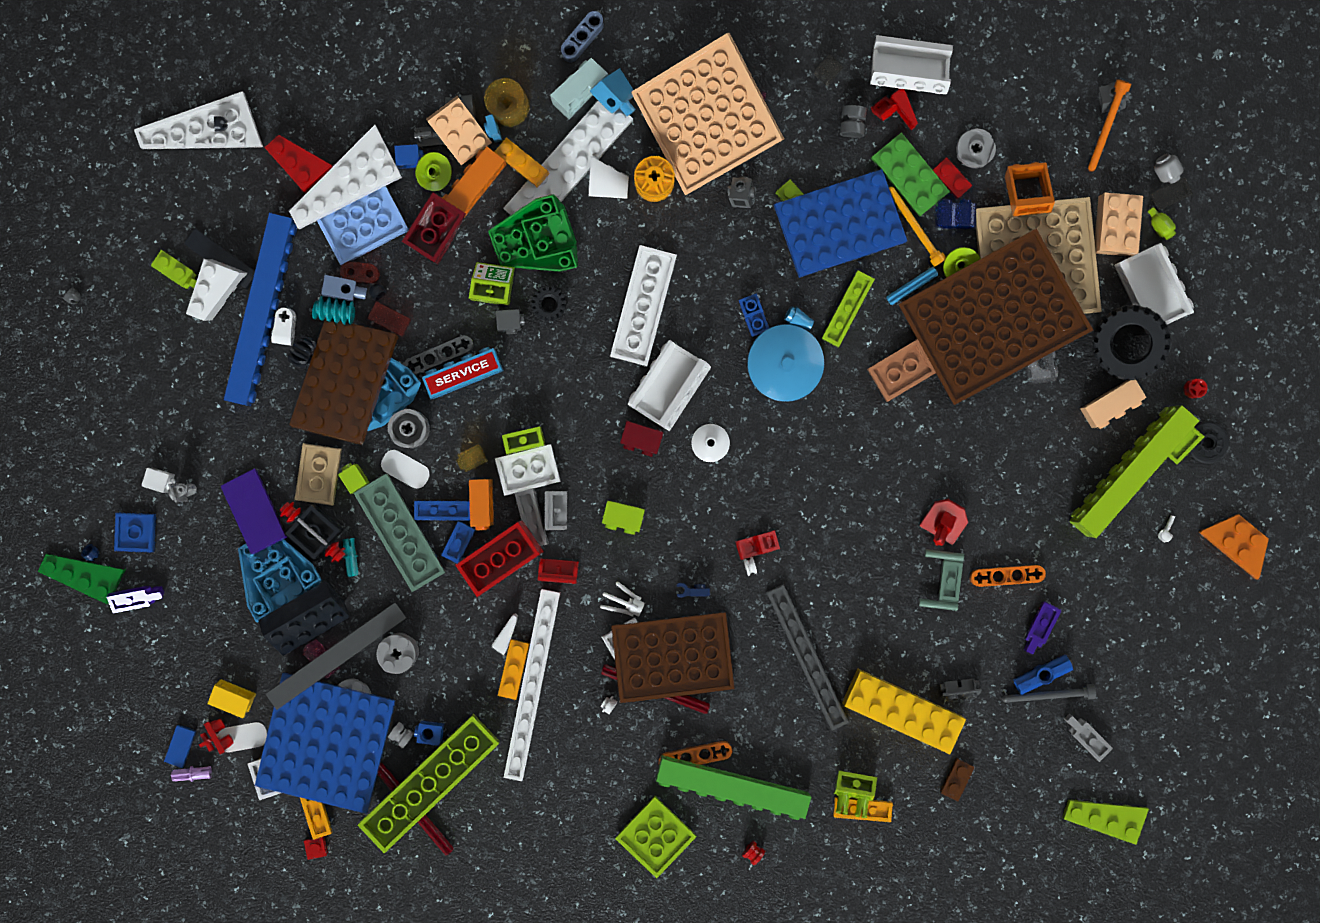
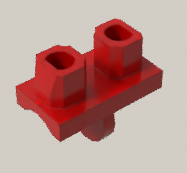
M222 719L212 722L208 721L204 724L211 738H208L206 733L201 734L200 736L204 742L199 744L200 748L206 745L208 751H212L214 747L211 742L213 741L220 755L226 752V749L234 741L230 734L221 739L219 738L217 732L226 727Z

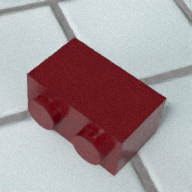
M627 421L620 443L624 444V449L634 451L637 448L642 450L641 454L652 457L653 454L658 453L664 432Z

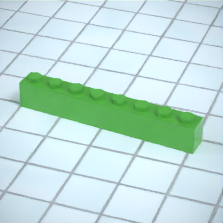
M661 755L656 773V782H659L661 786H676L678 790L684 792L689 790L696 791V794L707 797V794L712 795L720 801L732 800L734 804L744 806V804L752 805L753 809L760 811L763 808L768 809L772 814L789 815L788 817L795 820H800V818L806 819L811 795L807 791Z

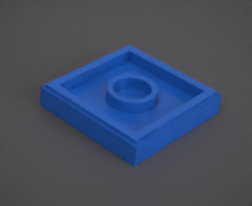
M116 513L114 551L154 552L156 514Z

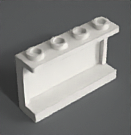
M876 35L873 46L870 84L947 94L951 83L949 68L953 45Z
M1160 243L1114 266L1132 304L1152 309V311L1161 316L1166 324H1169L1194 313V306L1191 299L1187 298L1184 292L1185 286L1183 282L1179 281L1176 275L1177 269L1168 258L1169 252L1167 248Z
M671 340L663 345L660 355L651 363L649 372L642 377L640 386L631 394L628 403L633 409L668 431L671 430L711 368L707 362L695 357Z

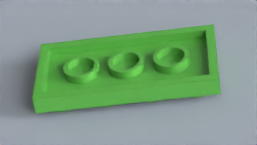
M902 133L871 157L919 217L950 192Z

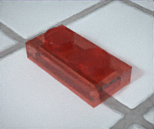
M377 301L368 316V319L401 336L404 335L411 322V319Z

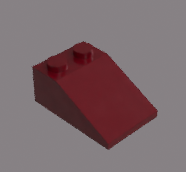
M432 193L402 242L434 263L439 264L466 213L435 193Z

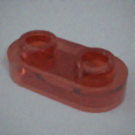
M346 262L340 268L342 278L359 283H374L380 275L378 268L369 263ZM350 269H353L354 274L351 276L348 275V271ZM368 271H373L372 277L367 276Z

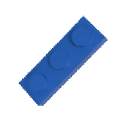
M414 501V520H470V501Z

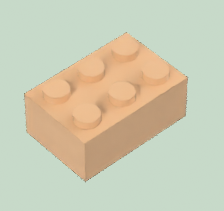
M1103 193L1098 196L1095 231L1096 254L1132 257L1139 253L1143 196Z

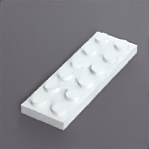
M642 245L639 246L610 357L643 366L648 365L677 255Z

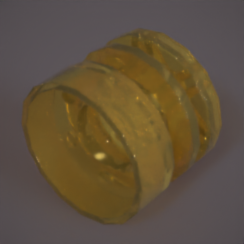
M501 78L492 82L485 91L484 101L486 108L491 115L493 114L497 123L502 126L512 127L519 125L525 120L529 113L530 105L519 83L512 79Z

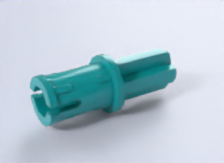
M354 538L342 539L343 548H346L343 559H345L348 577L358 575L356 558L358 555H356Z

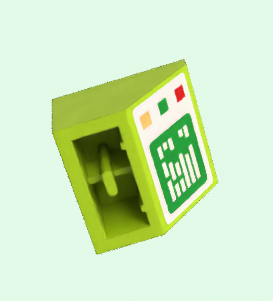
M476 262L471 279L469 299L509 306L515 268Z

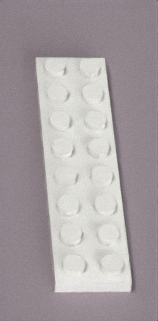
M597 101L544 161L542 166L550 174L537 188L530 181H527L503 209L512 215L534 199L554 194L562 202L590 170L591 157H596L599 160L630 125L633 118L630 115L626 117L621 109L610 113Z

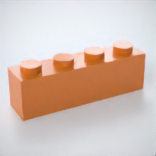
M488 147L484 150L481 149L477 153L476 161L465 168L464 176L460 180L457 179L451 187L452 191L442 197L466 213V215L507 165L505 160Z

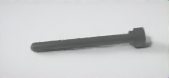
M1085 684L1081 689L1024 693L1022 695L1010 694L1004 695L1002 701L1008 703L1080 696L1090 700L1096 699V688L1094 684Z

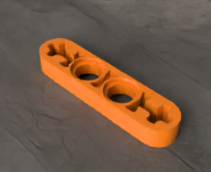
M1039 565L983 568L973 570L970 573L969 579L973 585L979 587L1038 583L1044 580L1046 572ZM1025 569H1027L1028 573L1035 572V569H1037V571H1040V575H1037V579L1035 576H1027ZM1014 570L1021 571V579L1014 580L1012 578ZM996 571H1000L1003 574V578L999 582L993 579V574ZM978 573L982 576H988L990 583H987L988 579H981L980 583H978L977 580H974V577Z
M719 741L665 752L662 755L675 758L674 755L678 754L677 759H680L683 753H689L692 757L690 762L701 765L728 759L732 754V747L726 741ZM722 745H724L725 748H729V750L726 751V755H722V752L716 753L717 757L713 758V750L711 747H715V751L720 750ZM702 749L710 751V756L707 759H702L699 756V752Z

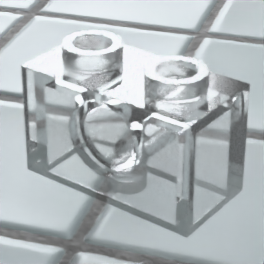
M1055 351L1041 358L1046 363L1044 369L1038 366V360L1026 366L1029 385L1056 381L1058 369L1057 366H1054L1053 361Z

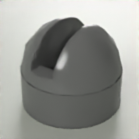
M72 287L64 295L63 299L70 304H76L81 299V295L78 290Z

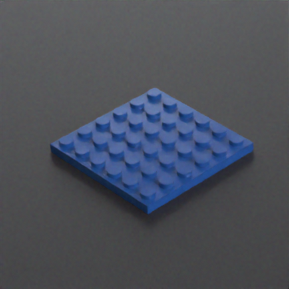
M282 673L280 684L292 676V674ZM317 681L278 710L274 707L255 786L367 814L396 700Z

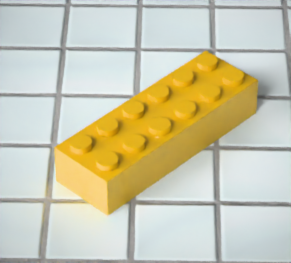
M857 669L842 702L845 707L948 754H951L966 721L963 716L860 669Z

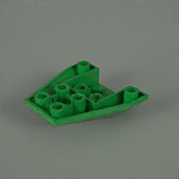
M554 194L534 199L488 230L500 266L559 272L578 267L577 242L565 206Z

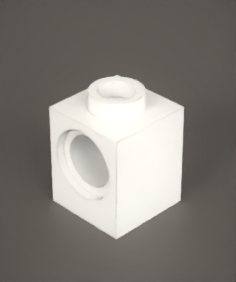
M147 468L141 486L158 492L168 493V484H175V474L156 468Z

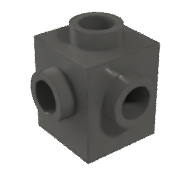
M1115 83L1099 87L1098 98L1102 113L1109 112L1116 93L1114 92ZM1126 92V95H1123L1118 111L1126 108V101L1129 100L1128 92Z
M745 176L732 178V183L728 185V196L732 207L751 208L752 198L756 197V186L753 185L751 178Z

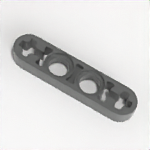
M463 335L408 358L403 365L409 367L410 362L417 364L419 363L417 359L420 358L424 368L421 365L416 366L413 372L414 375H418L469 353L474 347V342L470 337ZM463 339L470 342L467 345L468 349L464 347L458 348L460 353H457L456 348L452 345L455 342L456 346L461 345ZM449 346L452 348L453 352L450 357L443 356L442 350L444 347ZM428 354H432L435 357V362L431 365H427L424 360Z

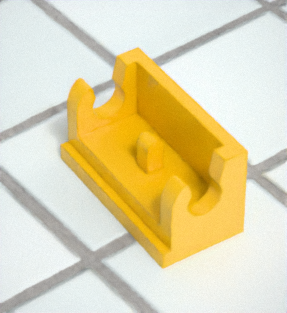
M221 679L214 685L208 704L244 718L251 708L256 693Z

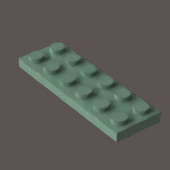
M388 474L381 476L354 492L359 504L412 592L446 573Z

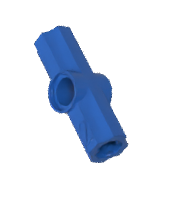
M1062 655L1044 665H1038L1033 670L1013 679L1014 684L1022 695L1043 684H1050L1054 679L1072 671L1073 666L1067 655ZM1042 670L1047 671V676L1044 679L1039 677Z

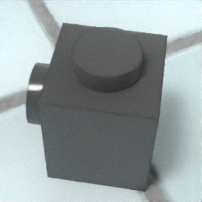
M519 309L496 311L497 330L499 332L506 331V334L509 335L518 334L517 330H522V325H525V318Z

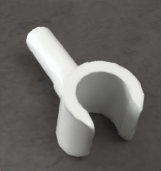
M1170 515L1165 528L1158 533V538L1164 543L1169 542L1173 537L1168 532L1175 519L1172 515Z

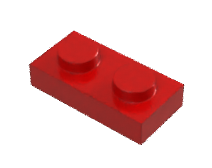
M947 157L933 169L934 173L956 199L973 186Z

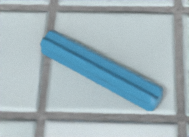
M931 267L888 295L886 297L887 301L893 305L938 276L936 269Z

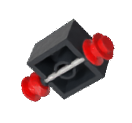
M287 502L280 509L282 512L280 516H287V523L293 521L295 523L285 534L313 559L320 558L325 552V557L329 555L332 557V563L335 560L339 562L345 556L344 550L346 548L340 549L338 547L339 542L334 541L344 529L316 504L310 505L300 515L301 508L295 509L293 507L294 502Z

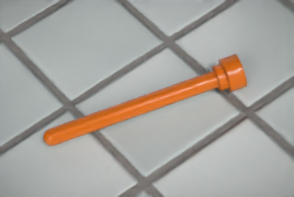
M1116 79L1114 85V92L1116 93L1089 163V171L1096 169L1122 97L1130 90L1131 83Z

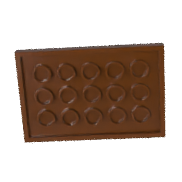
M325 318L289 425L305 431L363 445L398 336L394 333L352 323L350 325L348 322L346 324H343L342 321L335 323L334 319L328 322Z
M726 612L611 625L619 703L734 689Z

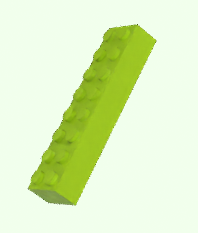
M1182 405L1165 407L1160 412L1159 416L1161 417L1147 427L1146 430L1148 432L1134 442L1135 446L1131 451L1128 450L1123 454L1120 464L1114 465L1110 469V475L1106 480L1102 479L1096 486L1097 490L1093 494L1090 493L1083 502L1085 504L1081 508L1074 510L1069 521L1087 537L1097 538L1199 422Z
M473 714L365 816L358 826L383 853L387 852L479 764L500 741Z

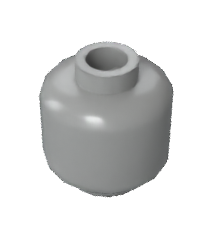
M1169 153L1159 157L1154 166V171L1160 181L1164 183L1170 182V184L1177 182L1184 170L1178 157Z

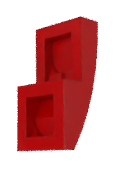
M775 530L735 541L740 560L780 549Z

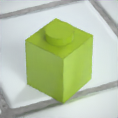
M349 463L341 468L343 472L338 474L350 494H354V492L370 484L358 464L352 465Z

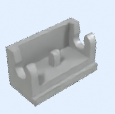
M545 491V530H567V491Z

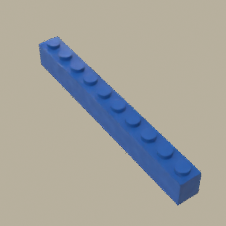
M269 213L224 396L225 401L251 406L256 400L257 393L255 388L256 384H259L261 380V373L259 372L266 359V355H264L265 347H268L270 343V336L268 335L270 328H273L275 322L273 317L274 310H277L279 306V299L277 298L279 291H282L284 285L282 280L283 273H286L288 269L287 257L292 252L293 243L291 241L293 235L295 236L297 232V226L292 218Z

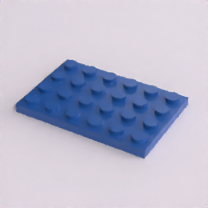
M882 169L774 205L799 278L907 242Z

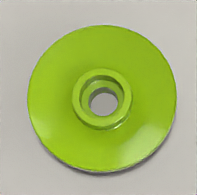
M430 152L419 159L415 174L418 183L424 189L439 191L449 183L452 170L448 159L444 155ZM430 168H432L433 173L431 175L429 174Z
M957 248L951 251L945 258L943 264L944 274L947 278L981 258L970 248ZM960 262H964V266L962 268L958 267V264Z

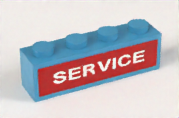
M486 347L479 350L480 354L472 356V354L462 357V361L458 363L452 361L444 364L443 369L437 371L434 368L425 372L426 376H423L422 379L430 399L438 398L504 371L496 350Z

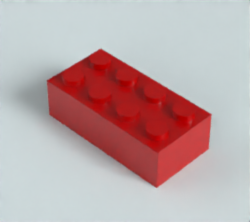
M521 520L455 566L476 597H478L544 551L523 520Z

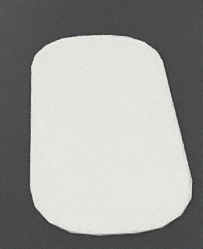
M397 450L388 451L382 459L381 467L386 473L413 488L423 487L429 478V470L426 466Z
M259 722L227 727L218 733L220 739L230 734L234 741L226 749V752L263 746L267 737L265 726Z

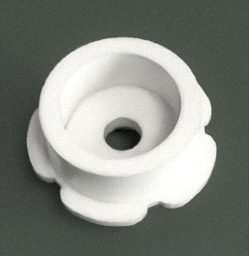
M613 696L610 699L606 697L601 705L604 708L602 712L610 714L618 701L614 700Z

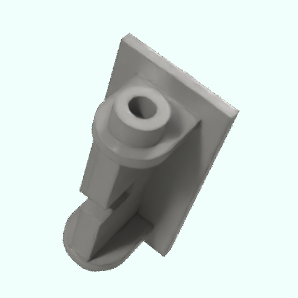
M181 483L168 484L169 496L175 502L189 501L187 497L195 494L197 491L196 486L191 483L187 485Z

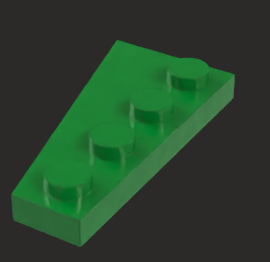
M46 554L38 572L105 604H109L107 594L116 591L126 569Z

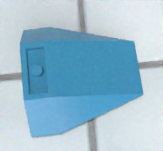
M393 358L390 360L367 431L386 425L395 413L406 408L413 402L421 385V382L408 367Z
M284 539L255 554L250 553L247 544L238 548L247 607L257 623L259 619L316 587L322 581L314 565Z

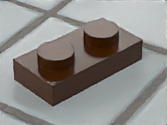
M956 758L940 793L958 802L975 767Z

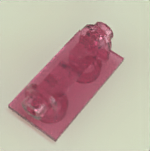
M315 639L305 646L303 655L312 662L326 652V650ZM338 666L336 669H334L324 677L328 679L331 675H333V673L339 670L340 667Z

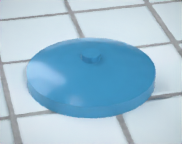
M778 325L762 332L752 343L748 353L747 368L752 383L762 394L778 401H794L808 395L817 386L824 370V356L820 344L807 330L794 325Z

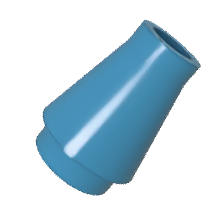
M791 306L784 320L788 321V324L810 330L814 324V320L798 307L794 308Z

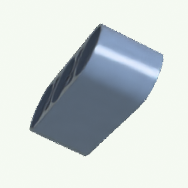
M592 11L588 13L562 44L561 53L565 61L575 62L602 31L604 23L603 17L599 12ZM592 19H598L600 23L596 26H592L590 24V21ZM579 34H586L587 38L581 41L577 38ZM568 48L575 50L573 55H567L565 51Z

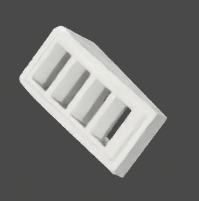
M516 613L511 616L492 644V648L503 655L508 649L518 619Z

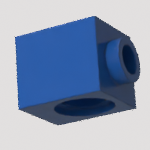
M418 144L394 146L396 166L399 169L416 168L417 162L424 155V151L420 149Z
M421 721L419 726L416 725L414 737H417L416 743L440 746L443 739L444 723ZM424 729H431L433 737H427L424 734Z

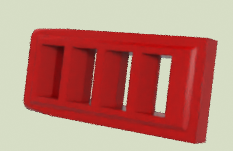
M899 89L891 95L890 100L896 103L898 107L897 113L910 130H913L918 124L905 89Z

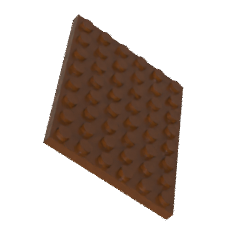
M1037 228L898 304L953 405L1093 331Z

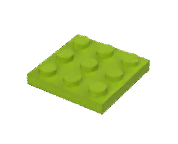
M654 796L621 830L615 839L650 873L658 878L697 836Z

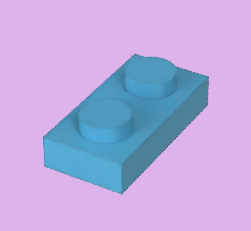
M493 114L485 116L487 122L484 123V127L489 139L493 138L495 143L502 141L498 123Z

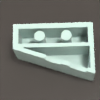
M592 58L588 61L585 60L578 70L570 75L550 95L553 105L570 119L592 96L590 90L607 77L608 73Z

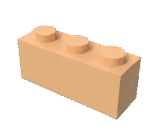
M1128 379L1080 409L1091 428L1099 427L1101 429L1110 424V419L1114 417L1118 419L1126 414L1125 410L1130 407L1135 409L1142 405L1141 401L1146 396L1136 380Z

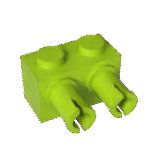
M838 771L834 794L838 796L836 813L840 814L843 806L842 814L847 815L849 800L852 797L857 799L855 816L867 818L869 801H872L875 797L877 777Z

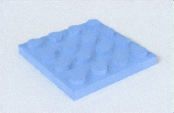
M386 186L317 220L341 266L409 231Z

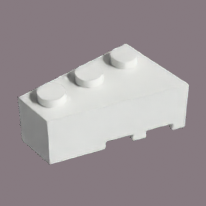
M204 259L186 314L203 321L213 320L225 304L226 299L237 288L236 286L241 279L247 275V272L213 259Z

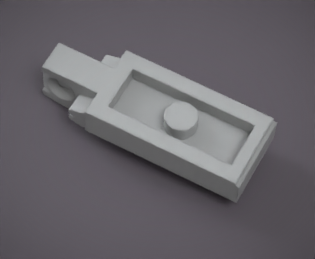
M1070 714L1064 718L1071 726L1069 729L1071 735L1097 761L1100 762L1113 749L1086 721L1081 718L1077 721Z

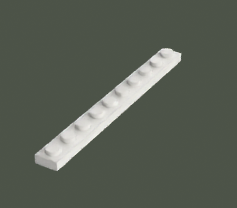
M541 589L504 778L523 781L560 592Z

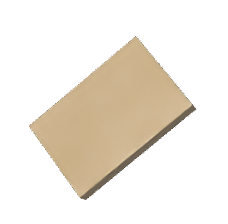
M303 443L295 500L334 505L342 449Z

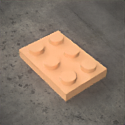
M458 96L426 119L461 165L492 143Z

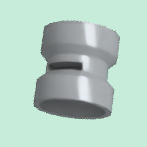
M398 722L388 738L392 741H397L398 745L404 748L414 735V732L405 729L404 725Z

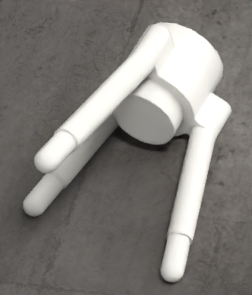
M616 582V585L633 599L630 598L627 602L608 593H603V596L626 607L621 609L601 605V609L624 613L633 617V615H640L645 604L640 601L641 597L635 595L619 582Z

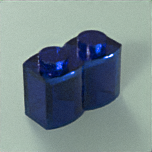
M944 199L935 205V228L973 229L976 227V203H971V200H960V203H952V200Z

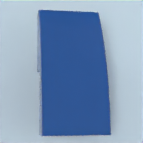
M757 293L738 300L751 337L758 336L769 329Z

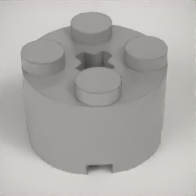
M411 409L400 410L389 420L388 433L392 441L400 447L415 448L421 446L429 436V421L419 411ZM411 424L412 432H408L405 427Z
M394 633L382 640L377 649L379 665L385 672L393 674L407 671L414 665L419 655L416 641L405 633ZM396 649H397L398 652L401 651V653H402L399 657H398V655H395V654H394V652L396 651Z

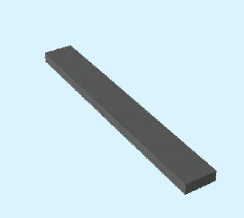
M784 584L767 591L766 593L831 731L848 724L847 717Z
M396 603L392 604L266 693V696L276 710H278L405 620V615Z

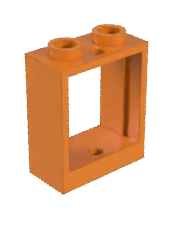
M1033 162L1026 165L1014 164L1008 166L1005 180L1012 215L1050 213L1055 201L1047 163ZM1039 177L1043 197L1018 199L1014 180Z
M493 479L469 480L470 527H475V530H487L489 526L494 525Z

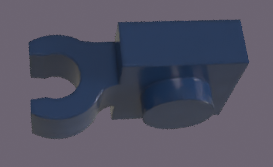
M677 583V587L681 586L684 588V592L681 594L677 593V597L710 596V588L706 587V584H694V587L689 588L685 583Z

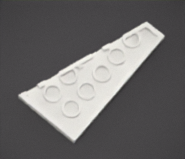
M243 91L134 129L142 149L263 147ZM214 116H222L227 119L228 122L225 124H228V128L225 131L215 132Z
M376 125L289 211L298 229L402 178Z

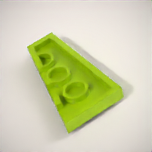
M1068 800L1062 818L1136 845L1149 808Z

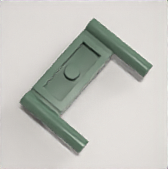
M925 549V557L944 560L942 561L939 601L919 599V606L957 611L964 554Z

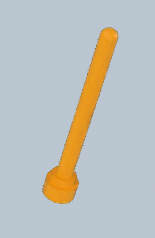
M889 187L893 201L930 253V262L934 267L945 261L946 256L943 252L941 253L939 250H936L895 188Z

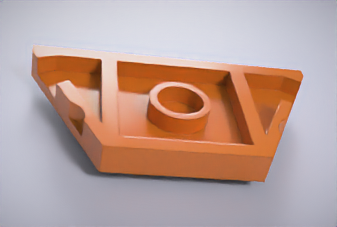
M1239 514L1233 515L1224 521L1217 522L1213 526L1199 531L1203 537L1254 579L1258 580L1260 578L1268 538Z

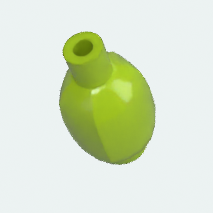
M1155 207L1148 211L1152 217L1151 224L1160 237H1165L1168 240L1176 234L1174 231L1175 224L1165 213H1158Z

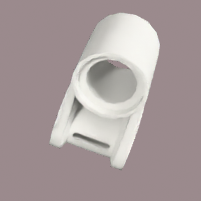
M280 308L276 312L271 337L272 343L293 345L296 313L293 310ZM283 315H290L289 319L285 320L282 318Z

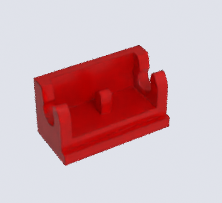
M541 558L539 561L538 581L576 584L579 562Z

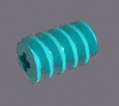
M320 296L319 300L314 302L312 317L317 319L319 316V319L322 321L326 318L328 322L334 319L335 323L342 321L343 324H346V322H349L351 325L355 318L354 303L351 301L349 306H347L346 300H343L340 305L338 298L335 299L334 303H331V297H328L326 302H324L323 296Z

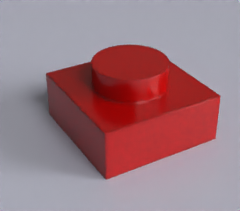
M885 96L872 106L871 110L873 114L884 121L896 112L898 107L896 103Z
M324 836L314 840L313 838L304 840L308 860L328 855Z

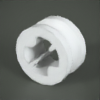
M750 557V560L743 559L747 575L750 576L751 573L757 574L753 557Z

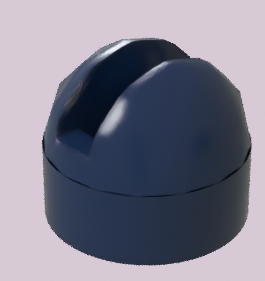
M88 544L83 548L81 556L88 561H94L95 558H98L99 551L94 545Z

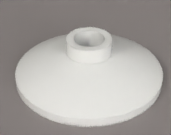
M703 425L695 431L692 437V449L695 455L703 461H718L729 450V436L718 425ZM709 439L714 440V446H708L707 441Z

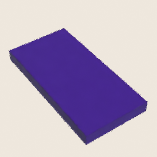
M256 469L221 485V489L251 554H255L287 538Z

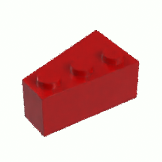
M280 135L264 147L305 193L333 167Z

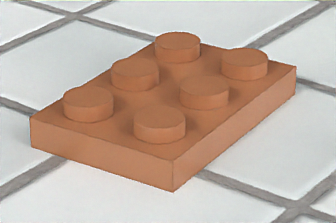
M918 339L867 369L886 402L936 373Z

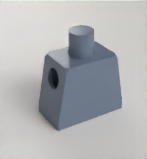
M325 275L321 294L323 297L338 298L339 300L351 302L354 301V298L366 299L367 288L356 286L357 282L353 280ZM344 287H349L350 292L343 293L342 289Z

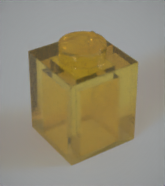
M479 444L457 454L459 459L456 460L460 469H464L465 472L488 462Z

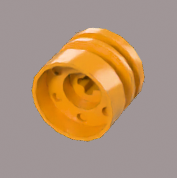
M650 156L638 163L634 174L635 187L638 194L643 199L651 202L666 199L674 188L675 173L672 165L660 156ZM653 173L656 174L657 181H653L651 178Z

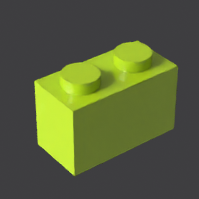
M541 427L502 435L506 454L546 446Z
M608 500L602 523L606 524L605 528L616 530L617 527L624 528L625 533L635 535V532H640L645 509Z

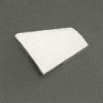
M591 157L589 196L627 198L629 177L622 172L616 171L610 165L597 160L596 157Z

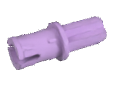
M190 766L189 769L173 770L171 772L172 781L190 780L191 782L196 779H211V766L199 768Z

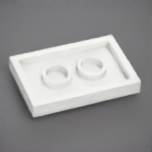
M551 444L495 458L504 496L561 482Z

